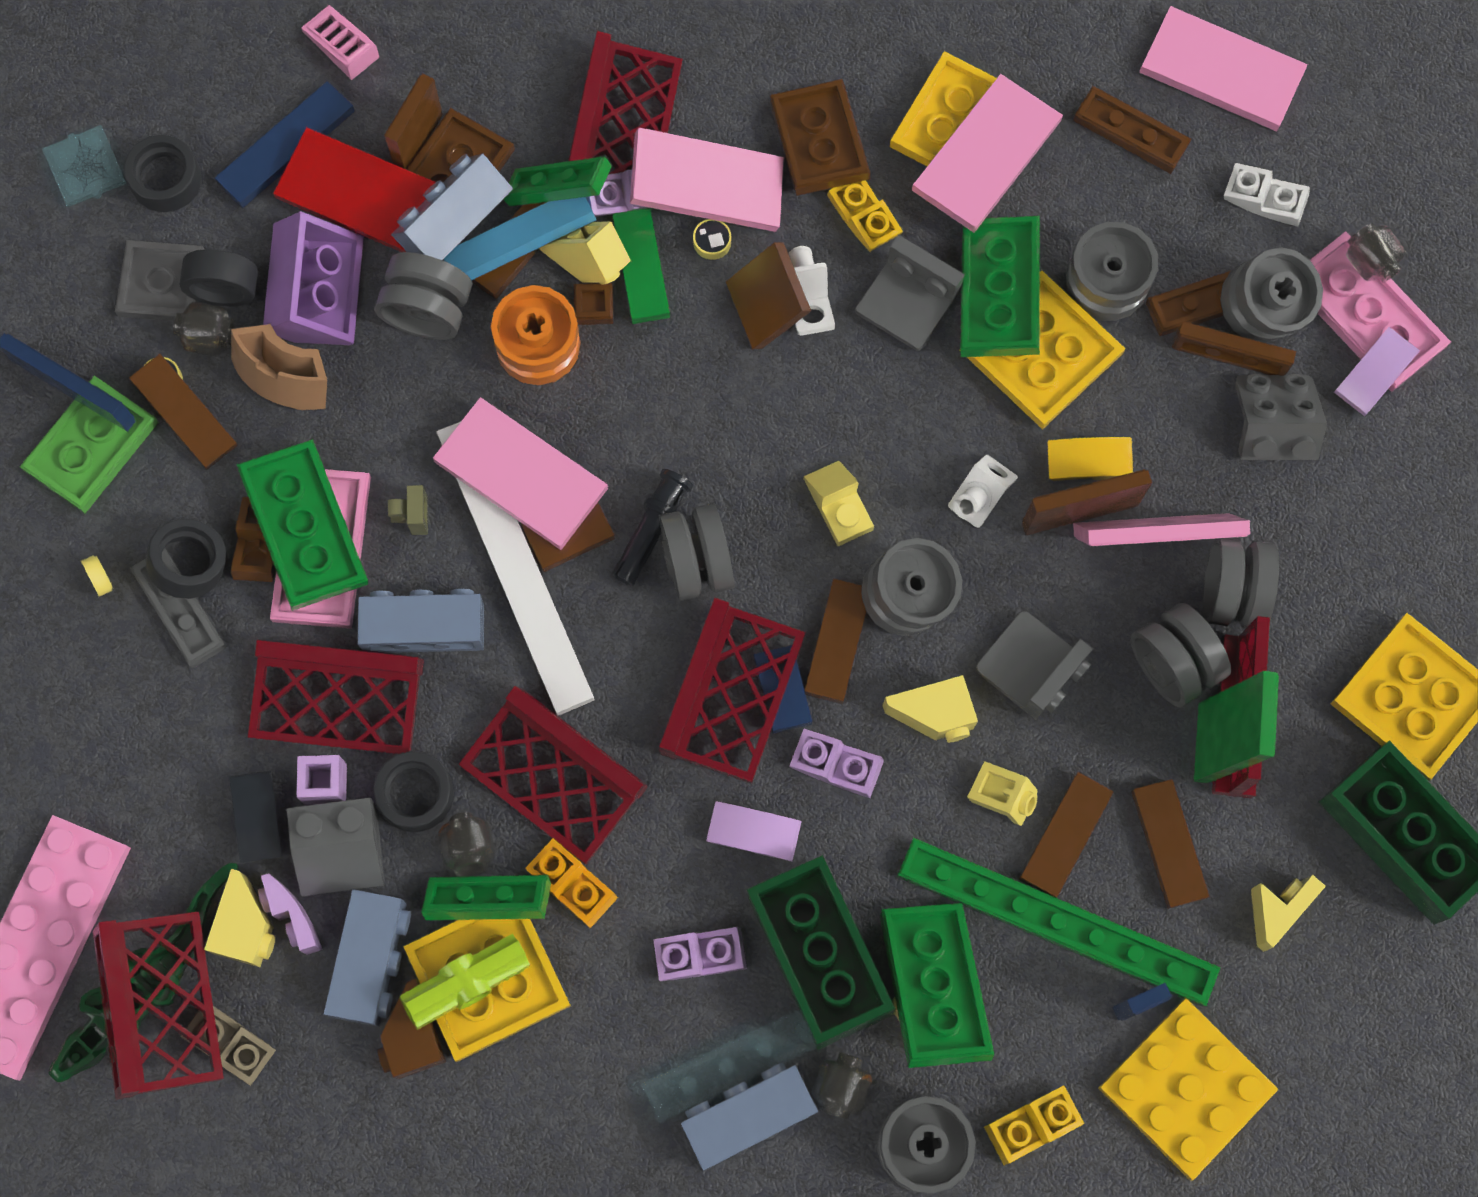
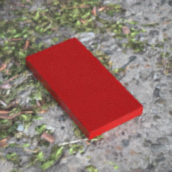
M306 127L273 195L278 200L397 251L406 252L391 234L400 226L397 223L398 218L413 206L417 209L426 200L423 196L425 191L436 182Z

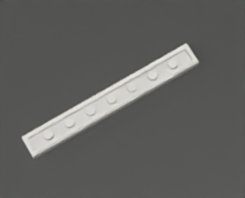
M461 422L436 431L442 445ZM456 478L557 716L594 701V696L518 520Z

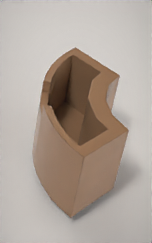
M271 324L231 329V360L238 375L253 391L274 403L297 410L326 409L327 377L318 349H302L286 343L276 335Z

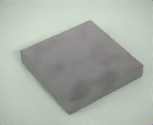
M126 240L115 308L116 314L119 317L192 322L194 320L193 314L197 310L198 301L181 291L179 283L182 262L187 253L195 250H204V247Z

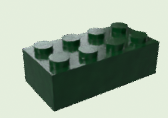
M1390 740L1375 749L1318 801L1433 925L1450 919L1478 893V833Z
M823 855L747 889L750 904L817 1050L894 1015L895 1007Z

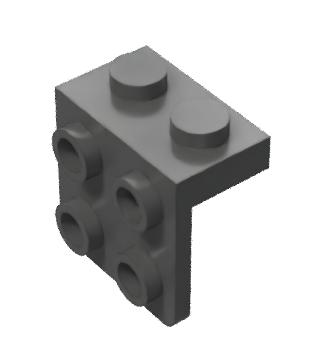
M1251 374L1237 376L1235 388L1244 416L1238 448L1240 459L1319 460L1327 421L1313 378L1301 374L1284 376Z
M1024 611L1017 615L978 662L976 670L980 676L1037 720L1045 709L1052 714L1067 694L1061 691V689L1069 679L1077 683L1088 670L1091 664L1086 658L1093 648L1081 639L1074 647L1070 646L1038 619Z

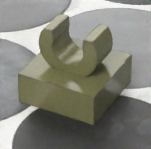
M423 485L407 486V500H388V517H391V523L407 522L412 535H428V497Z

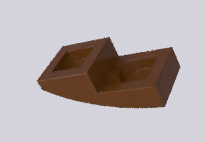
M243 497L236 524L238 540L231 567L233 580L273 582L275 566L249 498Z

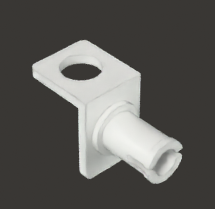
M795 247L788 254L811 309L819 310L824 315L823 319L817 323H808L803 318L795 323L797 334L801 336L834 330L835 322L828 299L826 263L814 264L812 251L809 247Z
M985 455L971 469L949 502L948 507L960 518L979 528L1004 492L1016 481L1018 476L989 455ZM989 468L994 469L995 471H997L998 473H1000L1003 477L998 476L997 474H995L994 472H992Z

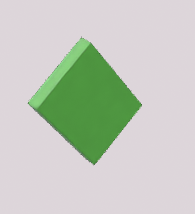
M93 376L89 383L122 402L135 417L136 422L129 431H125L74 400L20 466L24 472L84 514L159 423L153 415L96 376Z

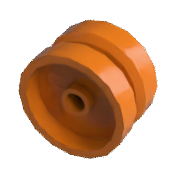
M531 285L515 289L502 298L493 312L491 331L499 363L506 372L522 383L533 385L556 382L569 373L578 359L580 337L574 308L565 296L550 287Z

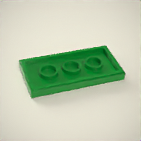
M1040 216L985 218L975 233L963 226L962 273L965 275L961 289V357L1040 355Z
M313 439L237 464L239 475L291 611L368 585L367 576Z
M1262 671L1198 703L1194 782L1210 783L1274 757L1278 673Z
M953 903L881 909L880 921L908 1068L992 1061L994 1050L963 904Z

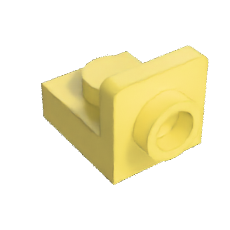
M984 761L967 798L972 803L1003 814L1014 824L1022 826L1026 816H1030L1036 807L1038 790L1026 776Z

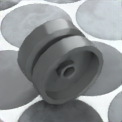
M1105 222L1090 228L1080 237L1066 271V290L1069 296L1092 318L1097 320L1117 321L1131 316L1142 306L1158 272V253L1152 240L1139 228L1125 222Z
M1280 247L1266 250L1233 269L1222 285L1220 301L1224 317L1233 331L1244 338L1265 343L1278 340L1287 334L1296 332L1313 321L1321 308L1323 287L1320 274L1308 258L1298 251Z
M400 252L392 255L384 277L388 285L381 288L374 308L377 316L387 324L418 337L432 340L455 338L463 316L459 308L465 306L473 284L470 277L450 263L432 256L410 252Z
M715 503L694 507L692 512L694 533L690 534L685 516L679 511L659 515L664 559L669 577L673 579L679 601L700 596L702 584L699 571L701 570L704 571L708 587L714 593L734 589L735 583L730 554Z
M912 538L898 542L870 565L863 577L861 595L865 610L876 625L891 634L911 636L923 633L953 612L961 598L962 577L957 562L947 549L931 540Z
M1215 538L1209 552L1203 585V616L1208 624L1228 626L1237 616L1240 626L1247 628L1257 616L1270 617L1271 620L1279 582V552L1276 544L1252 541L1244 552L1243 545L1237 538Z
M1179 602L1160 616V624L1148 622L1130 636L1133 652L1143 672L1158 692L1174 706L1184 707L1201 694V685L1212 688L1231 674V664L1220 639L1208 622L1186 603Z
M923 1096L901 1103L887 1115L879 1129L877 1152L882 1168L894 1183L911 1192L933 1194L951 1189L966 1176L974 1161L976 1140L971 1123L958 1107L943 1098ZM923 1137L928 1138L932 1143V1149L928 1154H924V1150H917V1141L923 1140Z

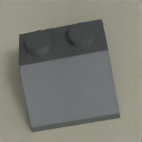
M371 798L287 808L290 850L301 897L352 891V889L362 890L385 887L378 811L376 804Z

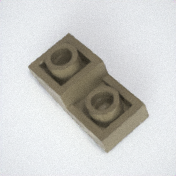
M213 1005L222 1067L251 1086L276 1049ZM198 1010L185 1027L195 1036L204 1025L203 1013ZM205 1031L200 1040L207 1044ZM180 1035L181 1038H183L184 1040H186L187 1042L190 1043L189 1040H187L185 1037H183L182 1035Z

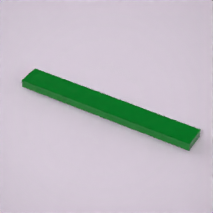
M914 837L897 875L900 879L957 903H962L966 907L1147 984L1157 987L1166 983L1171 994L1183 999L1187 998L1190 1002L1202 1007L1207 1006L1221 968Z

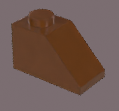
M417 979L408 981L401 995L419 985V981ZM399 998L380 1036L383 1047L377 1049L384 1072L388 1073L391 1071L396 1079H401L447 1062L434 1022L417 1030L409 1019Z

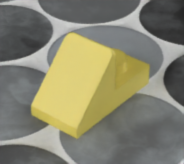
M840 461L804 476L803 479L837 546L873 531L874 525L857 493L859 483Z
M1314 875L1302 881L1295 878L1280 895L1285 900L1284 902L1263 884L1260 883L1251 889L1257 947L1263 952L1273 948L1325 888V885Z

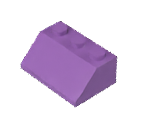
M302 211L273 224L263 325L271 324L277 336L294 343L354 344L364 236Z

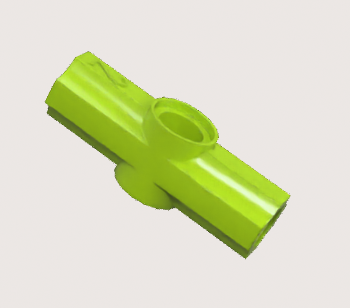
M511 934L474 955L469 953L453 960L440 969L437 976L402 994L400 1000L409 1019L418 1030L456 1008L461 1010L475 1004L491 993V988L529 968L530 963L521 944Z

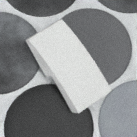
M1235 163L1224 199L1257 215L1298 227L1309 197L1310 187L1272 179V171Z

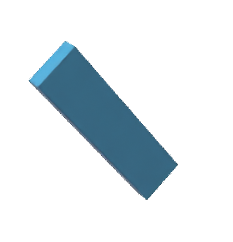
M586 197L549 201L457 245L444 260L462 270L473 280L596 221V217Z

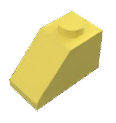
M611 221L592 222L539 248L544 254L583 283L608 284L616 280L620 275L619 271L631 261Z
M963 675L885 697L882 705L885 714L934 740L946 737L948 743L969 737V730H973L978 722Z
M231 869L204 950L214 955L261 967L263 959L268 960L274 948L276 937L271 934L273 926L264 912L248 877L240 871Z

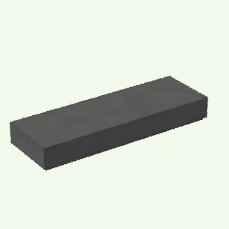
M164 548L162 552L163 564L170 571L183 576L169 552ZM146 558L130 567L133 575L192 669L227 648L196 597L192 599L175 598L161 592L150 580L146 570Z

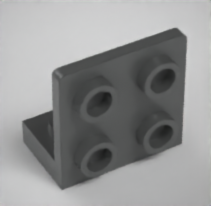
M898 235L890 246L886 265L857 305L855 313L912 349L920 351L960 293L965 274Z

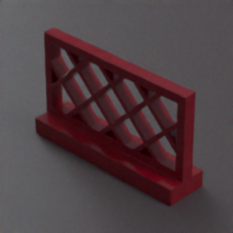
M597 31L568 161L597 158L606 154L615 167V170L609 174H616L632 169L633 160L622 165L612 149L627 141L634 150V137L638 128L668 133L683 59L610 41L612 34ZM615 54L630 58L636 68L621 76L613 64ZM656 65L672 68L671 78L660 85L657 84L648 71ZM641 74L651 90L636 97L626 82ZM610 75H612L615 80L609 83ZM620 86L629 102L614 109L606 98V94ZM668 88V93L666 97L663 91ZM656 95L664 106V112L651 119L641 103ZM603 108H604V109L607 111L608 114H606V115H604V116L602 117ZM635 108L644 123L629 131L619 116ZM613 120L622 136L607 144L599 132V127ZM662 122V123H661V128H660V130H659V129L657 128L656 124ZM596 141H597V143L600 145L601 148H599V149H597V150L595 151V146H596Z
M714 597L660 743V754L674 760L678 758L752 784L806 632L733 608L729 602ZM734 620L750 624L757 637L736 647L730 635ZM759 628L768 630L769 632L761 634ZM779 634L794 639L790 653L775 660L765 642ZM726 641H728L731 649L722 653ZM760 643L769 662L748 672L740 652ZM734 655L743 675L722 683L716 671L718 663ZM786 662L783 673L781 674L778 665ZM772 668L779 681L778 687L775 691L761 697L752 677ZM714 677L718 686L709 690ZM747 680L756 699L735 709L726 689ZM721 692L730 712L709 721L702 708L705 699ZM773 699L768 712L764 703ZM759 705L766 719L764 726L747 734L738 715ZM699 715H701L704 724L695 727ZM730 718H734L742 737L721 747L712 727ZM708 730L716 749L703 756L687 751L691 737ZM760 736L754 749L750 740ZM746 743L752 755L748 770L744 771L731 766L724 752ZM720 755L723 763L712 760V758Z
M1257 616L1239 636L1225 634L1221 638V643L1226 650L1231 664V674L1218 684V693L1262 671H1267L1270 617ZM1262 762L1212 781V794L1252 799L1256 796V783L1261 780Z
M262 640L256 641L255 656L258 659L248 738L395 754L411 751L420 675L423 673L424 659L412 656ZM267 667L282 668L292 682L274 695L265 684ZM291 669L304 670V672L296 677ZM313 672H322L332 686L314 700L301 682ZM330 673L342 674L345 676L342 677L339 681H336ZM353 676H360L365 679L373 690L354 704L341 686ZM371 678L385 680L377 686ZM394 680L409 682L408 697L399 706L394 708L381 690ZM297 686L310 704L291 717L279 702V699ZM337 690L350 708L332 722L318 704ZM265 692V694L269 697V700L263 704V697ZM377 694L390 713L372 726L359 708ZM274 704L287 722L275 732L259 731L261 714ZM406 707L404 721L403 718L400 716L399 712ZM314 708L327 724V727L315 736H306L296 722ZM352 713H355L367 728V731L355 741L346 740L336 727ZM393 717L396 718L404 729L402 746L386 744L376 732ZM292 727L298 735L283 732ZM332 731L338 739L323 737ZM372 735L378 743L363 741Z
M514 686L505 698L507 700L458 765L550 837L554 838L582 862L588 864L636 799L642 796L648 785L524 689ZM510 713L523 721L524 739L503 741L501 725ZM530 727L541 736L531 738ZM496 734V743L487 744L493 735ZM549 741L555 747L556 763L534 766L532 743ZM525 744L528 767L506 770L504 747ZM497 748L500 771L484 773L472 764L482 750ZM561 751L573 761L563 762ZM580 765L586 770L588 788L566 791L563 767ZM557 768L560 792L538 795L535 771ZM529 772L532 796L514 797L509 793L507 775ZM501 776L502 786L491 779V777ZM593 776L605 786L594 787ZM612 790L624 799L613 814L598 816L595 792ZM589 793L592 817L570 820L567 796ZM561 797L563 821L546 822L540 816L539 800ZM532 801L533 811L522 802ZM609 819L600 831L599 821ZM593 822L595 839L584 851L572 842L570 825ZM564 826L565 836L554 827Z
M199 911L116 923V920L98 922L93 930L115 1100L134 1097L137 1094L224 1079ZM190 923L192 942L184 952L163 938L171 926ZM165 927L160 934L152 930L153 928ZM140 930L153 939L154 942L142 958H139L126 948L124 932ZM157 944L179 958L166 976L145 962ZM192 948L194 949L195 960L188 956ZM128 959L136 964L130 973ZM182 961L197 971L198 983L190 994L169 979ZM139 968L160 982L147 1000L135 993L131 987L130 979ZM164 985L184 999V1002L172 1018L151 1004ZM198 990H200L201 1002L194 998ZM134 1001L142 1006L136 1015ZM188 1003L202 1012L204 1017V1025L196 1036L175 1021ZM145 1010L166 1024L153 1043L139 1034L136 1022ZM170 1027L190 1041V1044L178 1060H175L157 1047V1044ZM205 1031L207 1044L200 1040ZM139 1043L147 1048L142 1057ZM195 1045L209 1055L211 1072L195 1074L181 1064ZM153 1052L171 1065L172 1068L163 1080L145 1083L142 1064ZM176 1070L185 1075L183 1077L171 1078Z

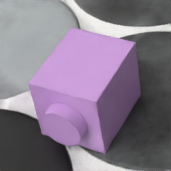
M340 755L297 756V798L305 806L346 801L347 764Z

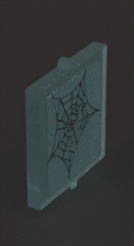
M101 125L77 135L71 133L67 139L43 148L67 207L92 197L99 199L102 193L126 184V180Z

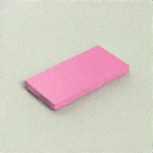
M1170 6L1139 73L1277 132L1308 64Z
M1000 74L916 180L912 191L975 233L1061 122L1063 115Z
M638 128L634 139L630 204L776 232L780 227L784 157Z
M1346 231L1310 260L1320 274L1323 287L1322 304L1318 315L1360 359L1365 356L1388 327L1420 350L1388 388L1391 392L1451 343L1386 273L1378 278L1369 279V277H1375L1381 269H1379L1378 265L1375 266L1376 262Z
M481 397L433 457L437 465L560 550L563 549L608 490V484Z
M325 469L361 560L371 476L369 473ZM276 572L270 620L276 623L352 629L357 589L291 611Z
M1230 513L1073 523L1074 537L1089 546L1247 537V535H1250V520Z

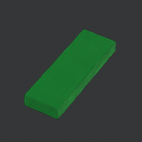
M597 157L517 168L514 170L509 181L513 190L503 200L508 206L598 196L612 165L606 157Z
M650 208L612 214L614 228L631 260L622 268L632 324L670 318Z
M548 875L429 877L421 913L425 920L545 919L551 881Z

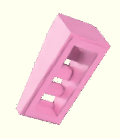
M330 5L301 27L302 32L351 80L379 58L377 46ZM329 19L333 21V23H331L322 32L319 33L316 31ZM340 28L341 31L328 41L326 39L336 29ZM348 36L350 39L337 49L335 46ZM358 46L349 56L345 55L352 47Z

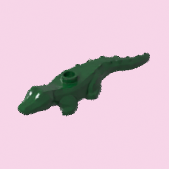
M229 863L223 866L201 887L193 898L186 913L199 911L202 933L212 899L220 887L228 880L231 869L238 870V864ZM190 923L180 925L176 932L167 940L182 952L192 942ZM160 945L154 948L145 962L166 976L179 958ZM142 947L132 951V953L142 958L148 949ZM193 948L188 953V956L191 958H193L194 956ZM128 959L130 973L136 964ZM182 961L169 979L180 986V981L188 965ZM141 968L130 979L132 990L145 1000L150 997L160 984L158 980ZM164 985L151 1004L155 1007L170 1006L174 1001L176 993ZM100 987L88 991L81 997L80 1011L81 1013H86L89 1016V1020L84 1026L76 1029L65 1039L58 1055L50 1065L49 1075L56 1082L66 1081L74 1075L94 1067L104 1057L108 1041ZM134 1001L136 1015L142 1006ZM145 1010L137 1020V1030L140 1028V1023L150 1014L149 1011Z

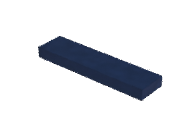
M327 81L215 177L217 184L241 208H244L284 173L306 127L327 136L355 112L353 105Z
M5 333L1 336L0 349L15 364L127 432L136 422L135 417L119 400L13 336L6 335Z

